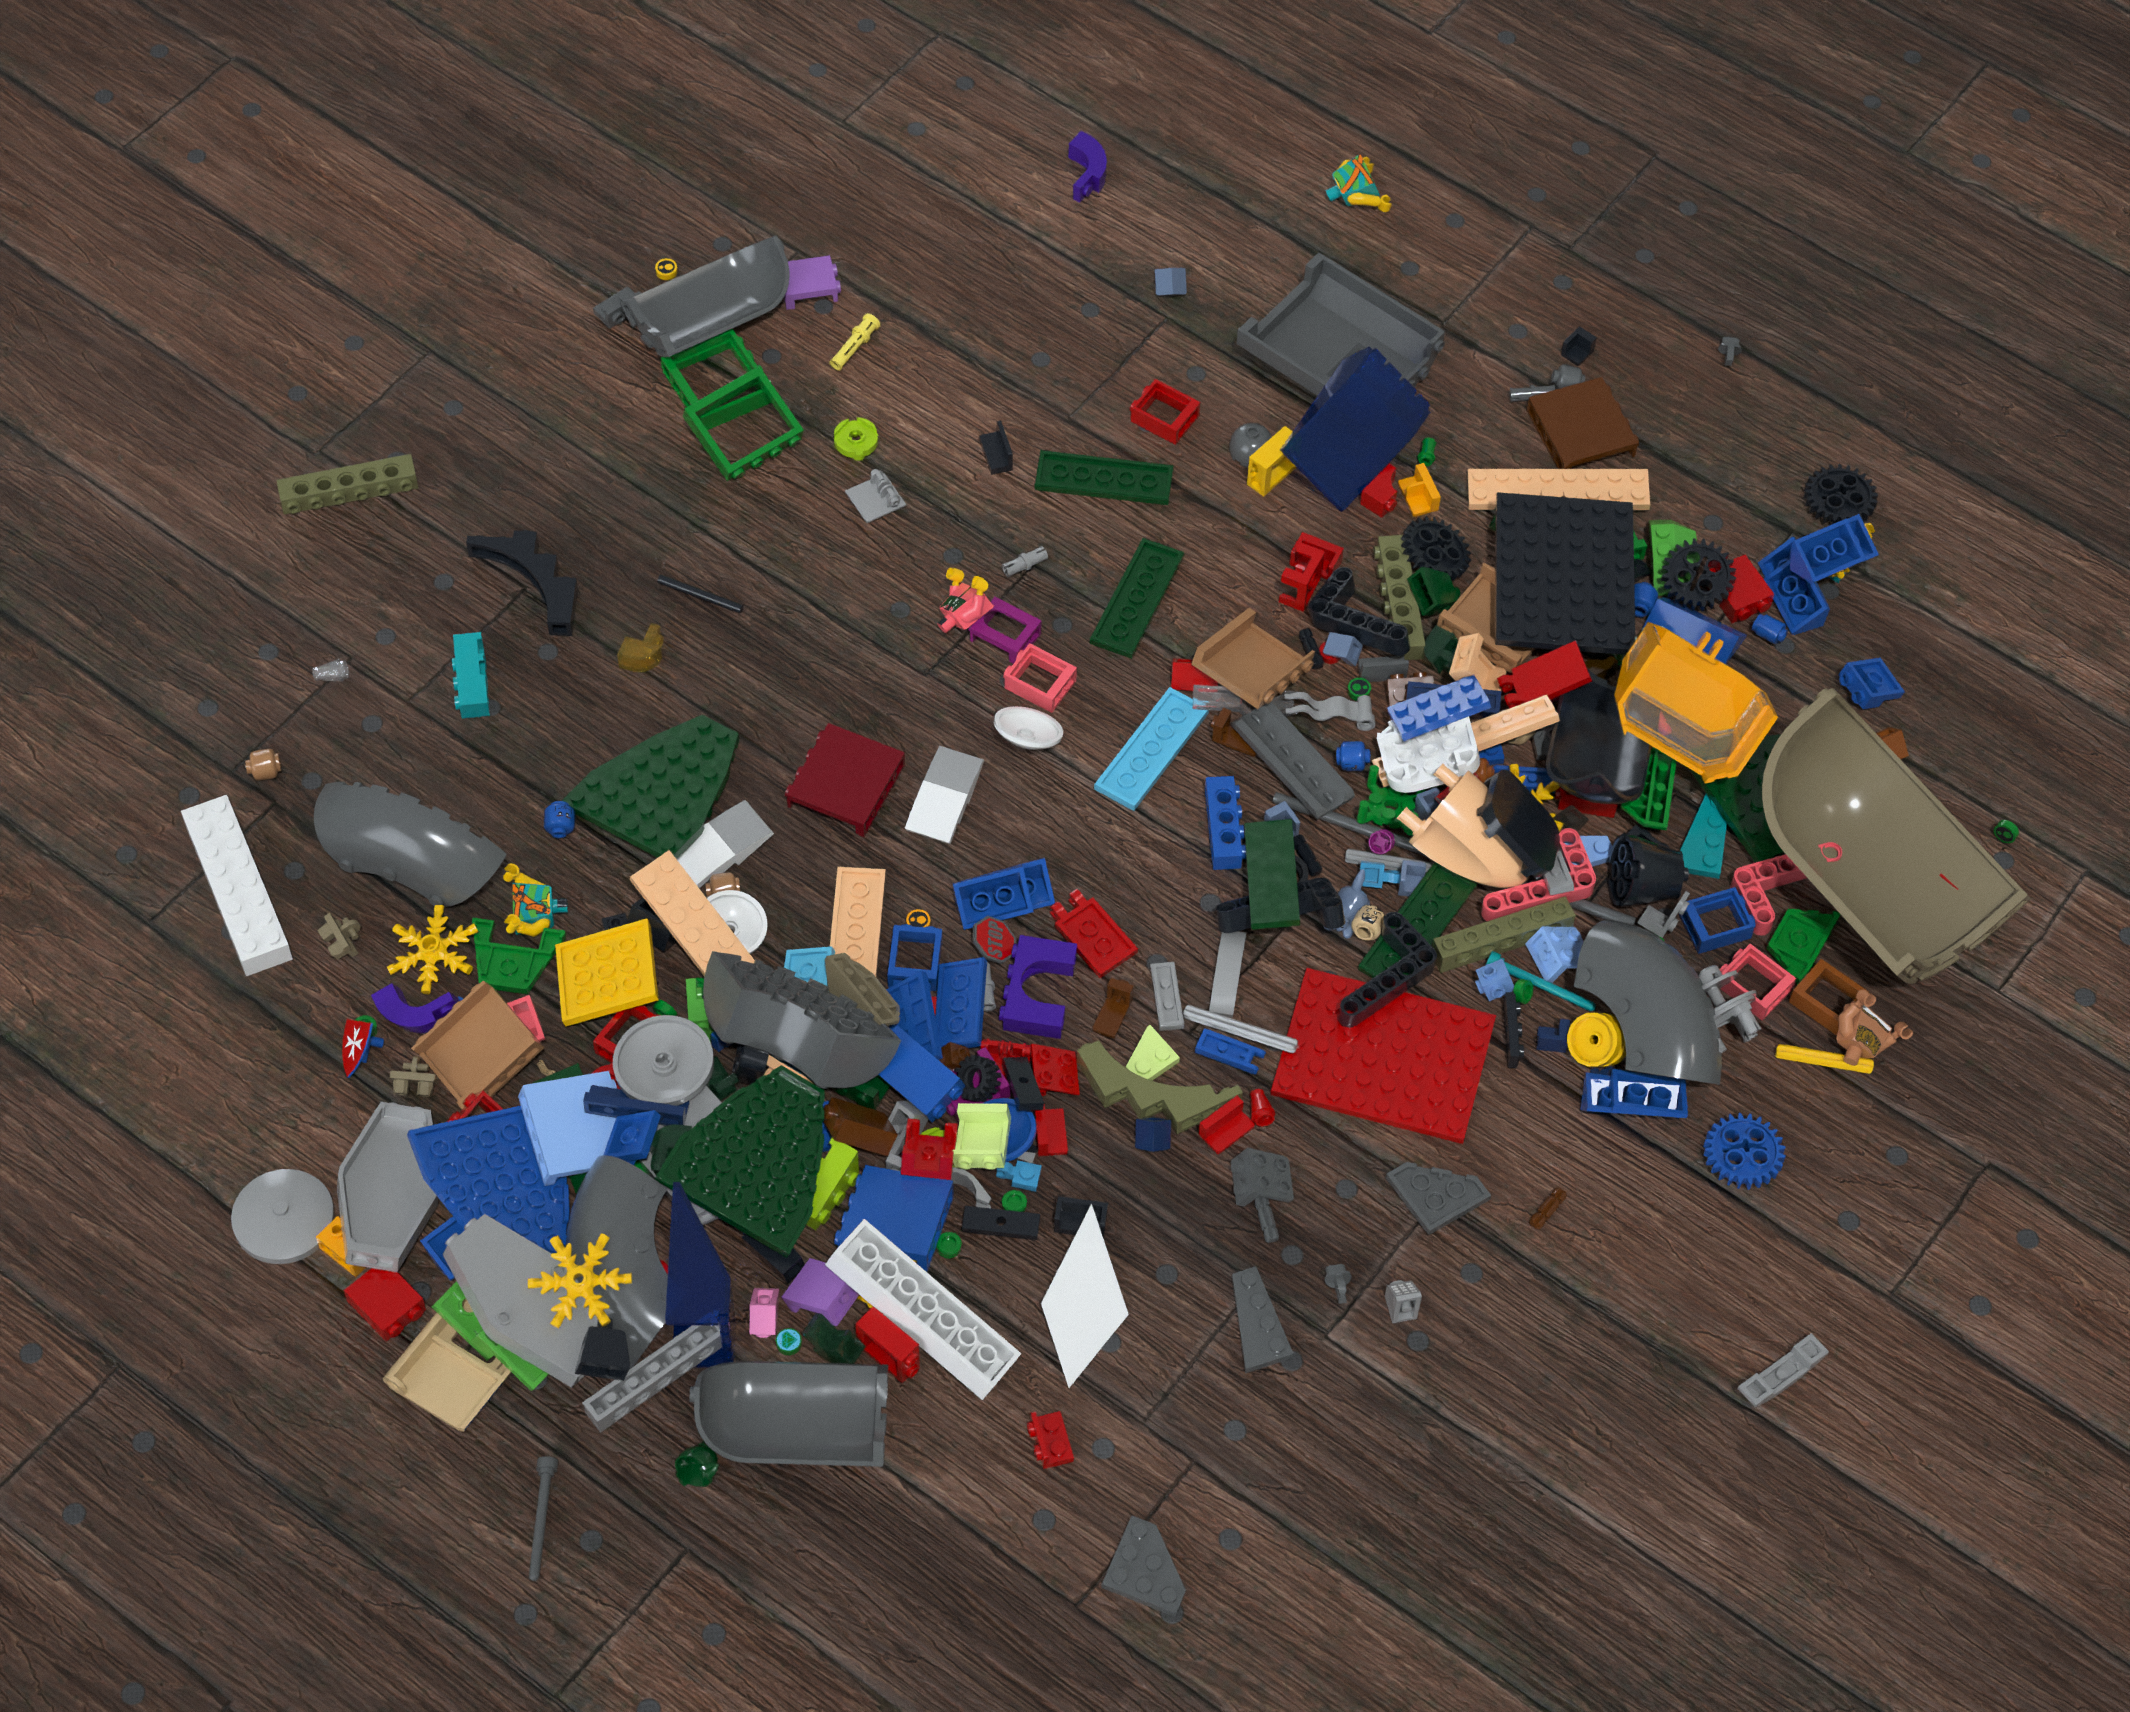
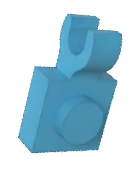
M1361 861L1360 870H1365V880L1362 886L1382 888L1383 882L1400 883V871L1384 870L1385 863Z
M1017 1160L1015 1167L1009 1162H1005L1004 1168H997L996 1177L1011 1179V1187L1036 1192L1042 1165Z

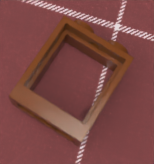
M1820 959L1793 990L1789 1003L1837 1036L1839 1015L1809 994L1822 979L1855 1002L1857 1001V992L1866 989Z

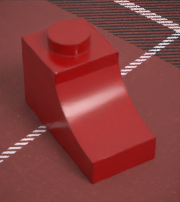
M1389 463L1362 490L1360 504L1381 518L1387 512L1391 513L1397 505V490L1392 486L1395 481L1396 467Z

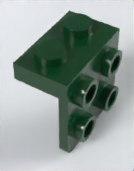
M877 1075L863 1084L848 1088L832 1087V1090L861 1106L876 1110L891 1086Z

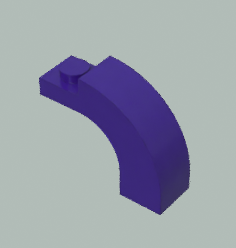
M1080 131L1069 143V159L1081 164L1086 169L1082 176L1073 184V199L1079 203L1086 196L1088 197L1092 190L1100 193L1106 181L1107 166L1106 154L1101 144L1089 134Z
M393 983L371 995L377 1009L385 1018L398 1027L414 1033H428L434 1027L436 1021L445 1017L452 1010L453 1006L460 1001L458 997L448 992L424 1006L412 1007L407 1003L402 990Z

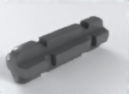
M1258 1196L1254 1203L1256 1210H1258V1217L1264 1231L1265 1241L1267 1243L1276 1242L1279 1239V1233L1275 1227L1276 1223L1272 1209L1269 1207V1199Z

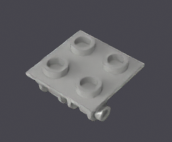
M878 469L871 471L870 480L845 490V493L866 523L906 506V503L885 473Z

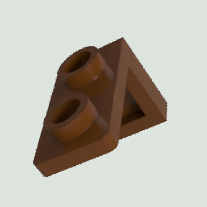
M1222 708L1219 716L1215 715L1210 727L1213 728L1212 741L1255 757L1257 753L1231 726L1232 711Z
M1111 977L1107 985V998L1093 1025V1032L1112 1039L1116 1037L1133 1001V985L1125 980H1117Z

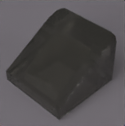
M1570 805L1558 813L1554 820L1564 823L1561 830L1571 828L1578 832L1589 819L1573 805Z

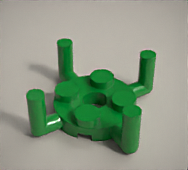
M1376 765L1370 766L1367 787L1372 793L1369 795L1368 801H1360L1357 822L1365 824L1373 821L1380 826L1386 824L1390 825V828H1402L1408 836H1413V831L1400 820H1397V817L1406 807L1419 817L1414 812L1416 795L1425 792L1426 789L1409 795L1397 792L1390 786L1380 788L1377 785L1379 767ZM1386 806H1393L1396 809L1386 808Z

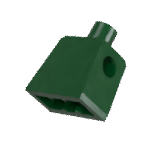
M1421 567L1407 578L1422 616L1440 614L1444 609L1449 610L1461 595L1460 589L1453 586L1450 576L1442 571Z

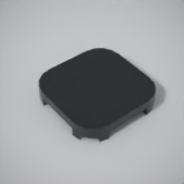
M1500 770L1484 782L1489 789L1485 804L1477 808V815L1481 816L1488 826V829L1484 830L1489 839L1498 834L1523 862L1521 873L1526 878L1533 875L1538 879L1550 872L1554 867L1560 842L1558 827L1549 812L1514 774L1507 770Z

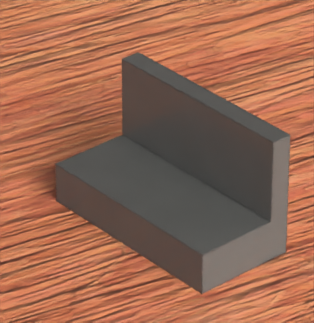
M1404 655L1358 659L1359 676L1369 682L1385 681L1390 679V675L1404 674V678H1407L1409 661L1404 659Z

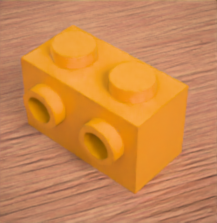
M337 1216L316 1236L319 1249L354 1277H357L366 1267L346 1264L341 1220Z

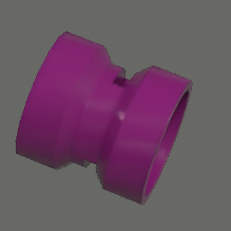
M1380 829L1369 838V847L1376 854L1387 853L1395 845L1394 834L1387 829Z

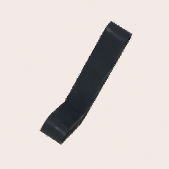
M1348 567L1336 569L1308 605L1313 626L1327 632L1354 636L1361 644L1393 655L1401 656L1407 654L1411 647L1408 630L1405 626L1345 606L1356 591L1352 570Z
M1315 878L1297 883L1299 915L1315 911L1323 925L1328 929L1339 928L1346 923L1342 899L1327 878ZM1249 896L1223 902L1215 907L1221 932L1232 933L1251 928Z
M1390 912L1385 915L1381 934L1384 940L1402 959L1341 1001L1338 1020L1345 1027L1349 1028L1358 1025L1431 975L1434 971L1437 958L1435 949L1398 912ZM1383 985H1390L1391 988H1387ZM1350 1010V1011H1353L1354 1013H1353V1014H1350V1013H1347L1346 1011Z
M738 1043L730 1080L748 1085L754 1083L765 1071L769 1052Z

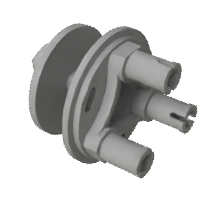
M1717 965L1703 969L1699 974V978L1703 983L1702 987L1706 996H1709L1715 1006L1714 1011L1716 1015H1714L1716 1028L1718 1029L1729 1023L1731 1025L1734 1024L1744 1043L1757 1037L1758 1034L1756 1032L1762 1028L1751 1012L1752 1007L1750 1005L1756 1000V990L1748 991L1726 1002L1719 989L1739 975L1737 970L1723 975ZM1718 1038L1719 1053H1723L1727 1049L1721 1038Z

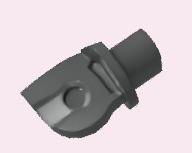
M1722 338V343L1719 345L1718 350L1720 353L1726 354L1725 366H1732L1734 355L1742 352L1738 338Z
M1344 1264L1326 1267L1325 1283L1329 1287L1335 1288L1339 1304L1347 1303L1345 1292L1346 1285L1351 1280L1350 1272L1346 1270Z

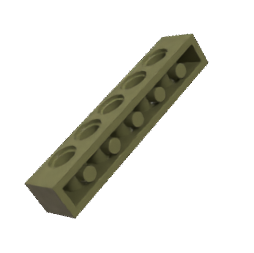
M411 454L276 480L284 515L418 489Z
M1403 535L1378 536L1377 546L1373 547L1374 559H1378L1379 562L1377 564V577L1382 579L1380 594L1385 596V601H1383L1384 615H1388V621L1403 625L1408 630L1411 648L1404 655V659H1424L1426 645L1419 607L1407 580L1412 575L1411 563L1407 562L1409 555L1403 554L1406 548L1401 547L1403 542L1401 537Z
M1565 896L1434 938L1432 947L1437 953L1435 964L1439 972L1443 973L1489 958L1492 951L1501 954L1526 946L1525 943L1542 926L1573 927L1576 915Z

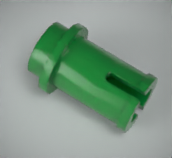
M1427 437L1422 440L1418 461L1420 464L1424 463L1425 466H1430L1435 461L1434 450L1436 442L1433 438Z

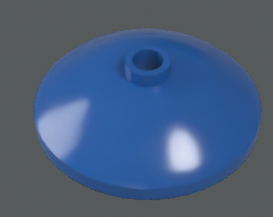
M997 1098L983 1102L982 1104H1008L1011 1124L1005 1162L1014 1160L1024 1154L1032 1145L1037 1132L1033 1113L1019 1111L1016 1101L1009 1098Z

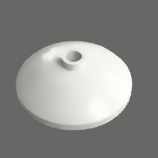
M1006 707L999 710L994 718V726L999 734L1012 744L1024 749L1050 748L1058 744L1063 736V729L1059 722L1048 714L1032 708Z
M735 890L720 891L707 898L729 928L734 930V934L750 954L756 951L764 941L767 932V917L760 903L752 896Z

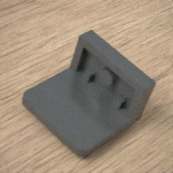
M1247 1148L1231 1160L1236 1205L1245 1207L1258 1196L1287 1203L1294 1199L1290 1165L1286 1156Z

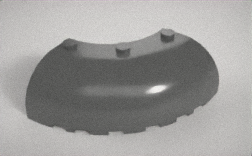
M345 782L325 784L315 804L314 825L322 847L338 863L339 867L349 873H371L383 876L389 881L399 882L427 898L433 906L443 905L448 907L468 899L493 876L507 855L485 836H482L480 839L469 831L471 827L466 823L462 824L450 820L449 813L435 806L431 810L420 805L421 800L402 792L397 796L389 793L388 788L378 785H372L369 788L363 786L361 782H355L353 786L347 785Z
M1603 920L1597 923L1589 931L1582 944L1574 987L1584 989L1596 995L1615 1014L1625 1039V1070L1720 1085L1722 1053H1719L1718 1042L1720 1032L1716 1028L1714 1015L1716 1014L1712 1002L1706 996L1702 987L1703 983L1695 970L1682 958L1683 956L1673 946L1645 929L1614 920Z
M712 951L704 977L703 999L707 1019L723 1042L729 1044L739 1043L767 1051L776 1059L785 1060L805 1073L816 1086L824 1089L828 1087L848 1088L863 1084L882 1072L895 1056L901 1042L899 1037L886 1024L879 1025L876 1023L871 1012H865L860 1008H856L858 1003L843 994L840 995V998L828 992L830 987L811 978L806 982L794 977L796 972L777 966V969L774 970L769 965L763 964V961L755 959L754 963L741 961L742 958L739 955Z
M602 1155L594 1161L576 1194L567 1229V1244L571 1243V1256L576 1254L574 1263L576 1265H583L585 1263L583 1253L588 1255V1243L592 1242L595 1246L602 1233L610 1238L603 1250H607L609 1253L598 1260L602 1264L593 1266L594 1274L600 1275L605 1269L606 1274H608L615 1268H619L618 1274L632 1273V1283H619V1290H615L606 1285V1290H604L600 1284L596 1285L593 1289L595 1295L603 1296L598 1300L610 1306L608 1309L603 1310L609 1318L613 1319V1329L623 1330L626 1333L631 1369L686 1293L666 1273L655 1247V1215L667 1188L636 1166L613 1156ZM583 1276L577 1278L579 1283L584 1279Z

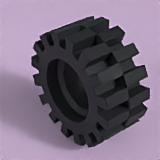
M971 1055V1057H965V1061L961 1060L959 1062L961 1068L956 1067L955 1071L958 1072V1077L965 1085L961 1094L962 1098L986 1102L987 1099L993 1098L991 1093L997 1094L998 1090L995 1087L996 1085H1001L997 1078L1002 1077L1001 1073H997L1000 1068L995 1065V1061ZM980 1069L982 1080L980 1085L975 1088L973 1077L976 1071Z

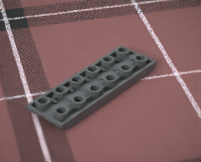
M1272 702L1264 704L1259 709L1255 708L1250 713L1231 722V726L1317 820L1355 798V794L1347 782Z

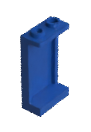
M896 1025L892 1031L901 1040L900 1045L891 1062L878 1076L922 1112L929 1121L934 1122L935 1119H939L944 1115L946 1107L953 1100H957L961 1096L965 1085L957 1075Z

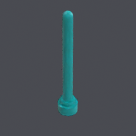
M1492 951L1486 965L1503 959L1510 975L1519 979L1530 980L1534 986L1588 1011L1595 1010L1596 1005L1594 1002L1505 962V959L1501 957L1502 955L1495 951Z

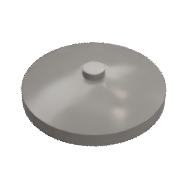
M672 1015L654 1016L632 1026L619 1040L613 1055V1070L616 1081L625 1095L630 1099L676 1106L691 1100L703 1090L712 1075L714 1067L713 1049L706 1033L692 1021Z
M280 1169L258 1176L242 1189L233 1205L231 1223L236 1240L247 1254L266 1263L288 1264L302 1260L319 1249L316 1236L335 1219V1210L328 1189L319 1179L304 1171Z

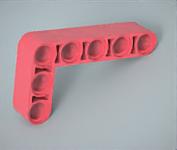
M1571 828L1561 830L1558 851H1561L1574 883V891L1550 895L1545 880L1541 879L1489 893L1483 900L1481 910L1483 919L1490 921L1565 896L1569 903L1590 897L1594 891L1596 875L1578 832ZM1563 842H1570L1572 845H1567ZM1571 862H1578L1580 865H1574ZM1580 882H1586L1589 885H1582ZM1534 894H1540L1543 897L1539 898L1534 896ZM1512 900H1517V901H1519L1520 903H1519V904H1516V903H1513V902H1511V901H1512ZM1489 906H1494V907H1496V908H1498V909L1492 910V909H1490V908H1488V907H1489Z
M1827 842L1818 845L1821 848L1822 854L1824 846L1825 848H1834L1837 851L1838 856L1831 859L1823 854L1827 862L1840 860L1842 848L1838 844ZM1786 854L1742 866L1735 870L1730 888L1736 887L1739 895L1743 896L1745 907L1756 923L1753 933L1760 936L1768 934L1775 919L1774 910L1764 891L1800 881L1807 877Z

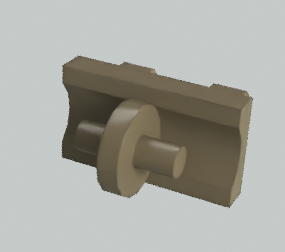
M331 913L325 915L326 923L317 931L326 942L336 937L337 941L328 946L331 955L337 960L346 954L352 957L356 956L359 952L352 940H356L359 937L357 934L361 929L359 922L345 917L341 923L339 919H334Z
M414 1056L412 1063H403V1070H411V1072L390 1071V1079L393 1080V1091L396 1095H408L410 1083L418 1084L417 1096L431 1098L434 1085L439 1084V1078L436 1077V1074L420 1073V1071L428 1072L429 1064H420V1056Z

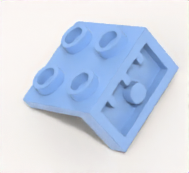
M1542 926L1525 944L1544 980L1553 983L1567 968H1577L1580 950L1584 941L1581 938L1580 932L1575 927Z

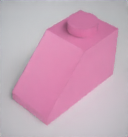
M753 1289L750 1302L749 1334H755L760 1338H767L776 1334L779 1289Z

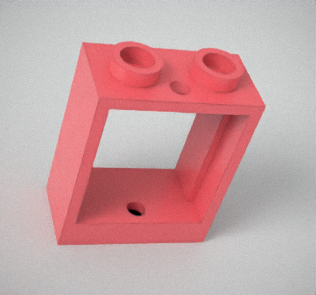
M1029 643L1025 650H1020L1015 663L1006 668L1003 678H1005V689L1052 713L1076 682L1077 667ZM1031 663L1058 677L1047 693L1019 679Z
M1749 944L1744 950L1739 949L1734 955L1733 961L1729 965L1724 964L1720 971L1723 975L1734 970L1739 972L1748 963L1776 985L1762 1000L1755 996L1756 1000L1750 1004L1752 1007L1751 1012L1763 1021L1792 991L1796 978L1752 944ZM1735 980L1720 988L1732 998L1748 992Z

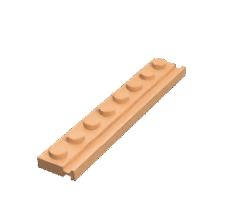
M1544 695L1472 722L1471 726L1479 752L1559 722L1560 719L1549 697ZM1382 757L1371 760L1373 765L1379 767L1378 777L1383 787L1389 786Z

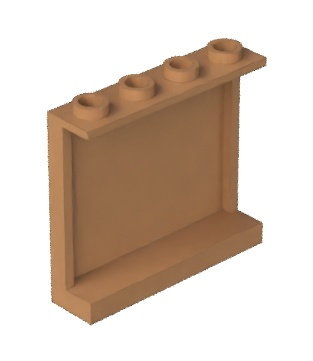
M1486 563L1482 564L1480 574L1448 611L1444 609L1439 615L1436 629L1456 641H1459V637L1479 633L1484 638L1481 652L1489 661L1504 668L1512 675L1511 669L1523 664L1536 649L1495 645V568Z
M1248 608L1197 647L1192 665L1259 709L1264 704H1269L1278 693L1282 694L1289 684L1296 683L1300 675L1311 670L1314 664L1312 659L1315 651L1312 650L1304 657L1255 625L1253 621L1256 612Z
M483 980L475 985L463 1000L458 1001L445 1017L437 1020L434 1027L427 1034L420 1036L411 1049L429 1064L432 1071L457 1099L456 1103L459 1107L463 1109L465 1105L462 1103L472 1092L476 1094L483 1090L492 1097L545 1047L494 987ZM477 1104L470 1112V1115H473L481 1107Z

